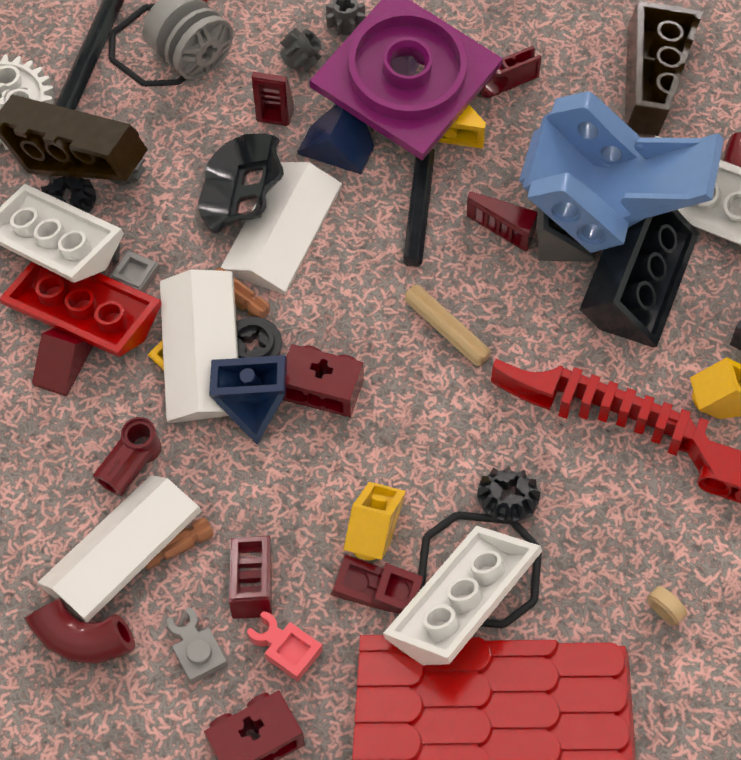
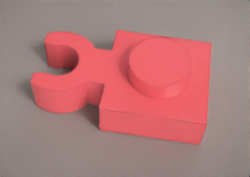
M262 612L260 614L261 621L269 626L267 632L260 634L255 632L254 629L249 628L247 630L249 640L256 646H269L265 652V658L298 682L322 653V644L291 622L282 631L278 628L277 621L273 615L268 612Z

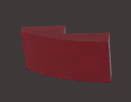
M345 554L330 595L400 614L419 592L423 576L388 563L381 568Z

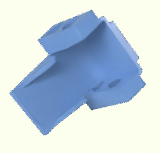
M585 91L555 99L552 111L543 117L540 128L533 132L519 182L528 191L527 198L592 253L624 244L628 227L645 218L712 200L724 138L719 133L703 138L640 137L595 94Z

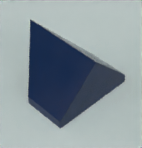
M334 105L310 126L297 153L310 159L362 174L374 150V144L367 124L338 105Z
M279 355L211 360L209 396L256 444L259 443L286 394L287 357Z

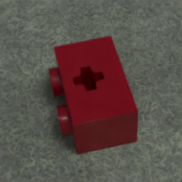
M291 344L286 356V394L283 400L351 418L364 382L363 362L357 361L349 355L337 356L322 352L313 346L306 345L302 347Z
M279 690L270 695L269 693L257 695L247 703V708L234 715L226 713L217 717L210 723V728L204 730L207 743L216 760H279L305 745L303 731ZM253 729L256 734L259 733L260 737L253 740L252 737L246 735V732Z

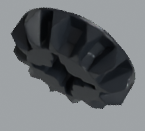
M65 176L54 179L50 177L49 184L41 187L42 192L65 203L66 200H64L63 196L65 189L68 188L71 191L70 205L87 213L92 210L96 202V192L90 179Z
M247 317L236 321L238 358L280 355L282 337L280 331L272 322L260 317ZM259 335L258 341L261 348L254 347L252 351L247 353L245 342L252 343Z
M508 465L505 470L498 471L493 468L489 475L482 476L477 490V498L481 508L491 517L501 521L515 522L523 520L535 512L539 504L540 492L537 489L536 479L528 478L525 470L521 472L512 471ZM515 486V494H510L502 501L503 490H508L510 487Z

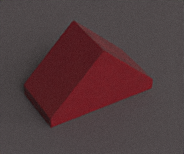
M56 328L42 333L32 380L33 386L67 397L93 345Z

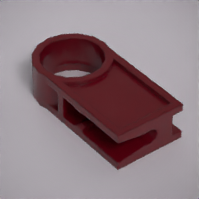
M531 46L503 57L502 66L480 93L485 98H491L538 78L542 59L541 55L535 56V47Z

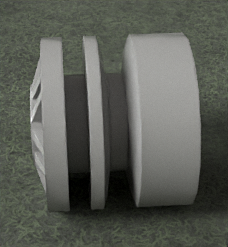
M158 0L150 9L142 30L144 41L163 59H166L180 75L190 80L202 78L218 67L231 49L234 38L233 28L230 24L220 17L215 10L210 9L203 0Z

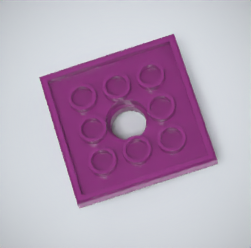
M381 0L310 79V88L423 160L502 66L503 58L411 0ZM412 56L417 63L424 65V68L419 74L406 76L395 72L391 67V63L397 57Z

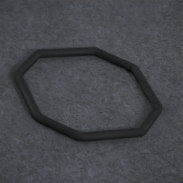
M155 3L145 4L111 30L109 34L108 59L141 86L179 85L186 80L182 75L178 79L145 81L115 58L116 35L144 12L150 10Z
M454 512L426 532L422 538L418 575L423 576L420 590L424 587L426 580L430 539L457 519L510 524L525 541L539 544L518 521H501L488 514ZM542 552L533 562L530 599L503 620L486 619L481 625L482 627L501 629L508 627L536 605L539 598Z

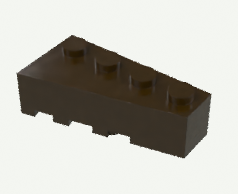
M637 1L627 31L625 123L635 133L659 136L671 108L681 74L703 14L702 10Z
M13 94L0 109V139L29 174L127 181L148 151L140 139L138 131L128 123Z

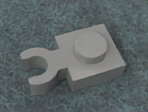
M189 607L186 609L190 619L188 625L178 627L175 625L172 617L167 618V626L173 637L182 640L172 645L192 685L227 667L228 664L210 628L208 627L200 632L197 631L199 628L196 612Z

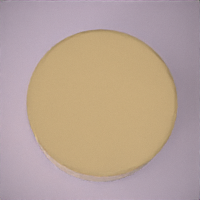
M657 586L647 596V602L651 609L670 625H678L688 614L680 600L661 586Z

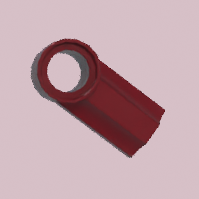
M135 417L124 424L121 429V439L93 474L96 482L115 495L122 496L146 463L154 461L161 452L162 445L153 423L147 418ZM140 437H149V439L141 445L134 444V442Z

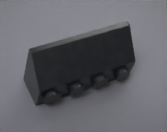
M678 210L645 218L628 227L624 244L603 249L579 310L601 331L650 347H657L699 235L698 231Z

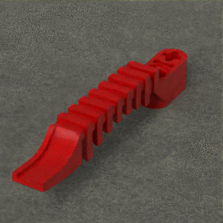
M495 359L492 366L491 382L522 400L550 410L557 391L563 392L558 414L562 418H568L576 397L581 399L578 415L580 418L587 420L594 404L600 407L597 419L606 423L612 411L619 414L616 422L618 426L625 428L628 418L637 421L634 429L635 433L643 435L646 425L655 428L651 439L652 442L660 444L663 434L672 436L667 453L677 456L678 450L688 453L700 473L697 480V485L700 489L741 504V451L710 441L705 434L709 420L699 418L696 427L690 418V411L682 409L681 413L672 410V404L663 402L661 406L654 403V397L645 395L643 399L635 396L636 390L627 388L626 392L618 389V383L609 381L608 385L600 382L601 377L591 374L590 378L582 375L583 370L575 367L572 371L565 369L563 366H558L549 371L530 372Z

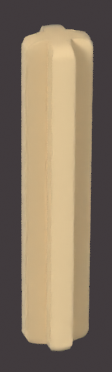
M416 284L407 290L405 301L474 365L481 366L489 359L490 349L425 289Z

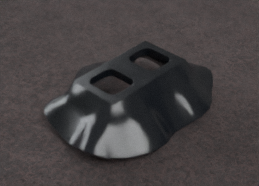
M266 133L244 134L225 143L211 157L205 171V182L198 201V211L206 227L212 233L217 234L235 222L262 217V213L266 208V195L284 175L283 167L276 151L280 142L278 137ZM263 170L260 182L244 186L246 175L249 172ZM257 198L253 211L238 214L240 203L243 200Z

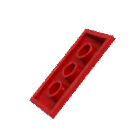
M32 261L0 297L1 304L117 357L123 356L145 341L162 305L160 299L101 273L74 283Z

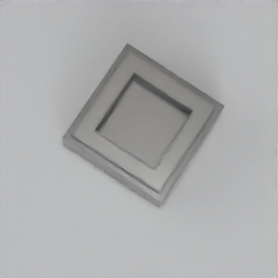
M127 250L109 277L145 292L160 270L159 263Z

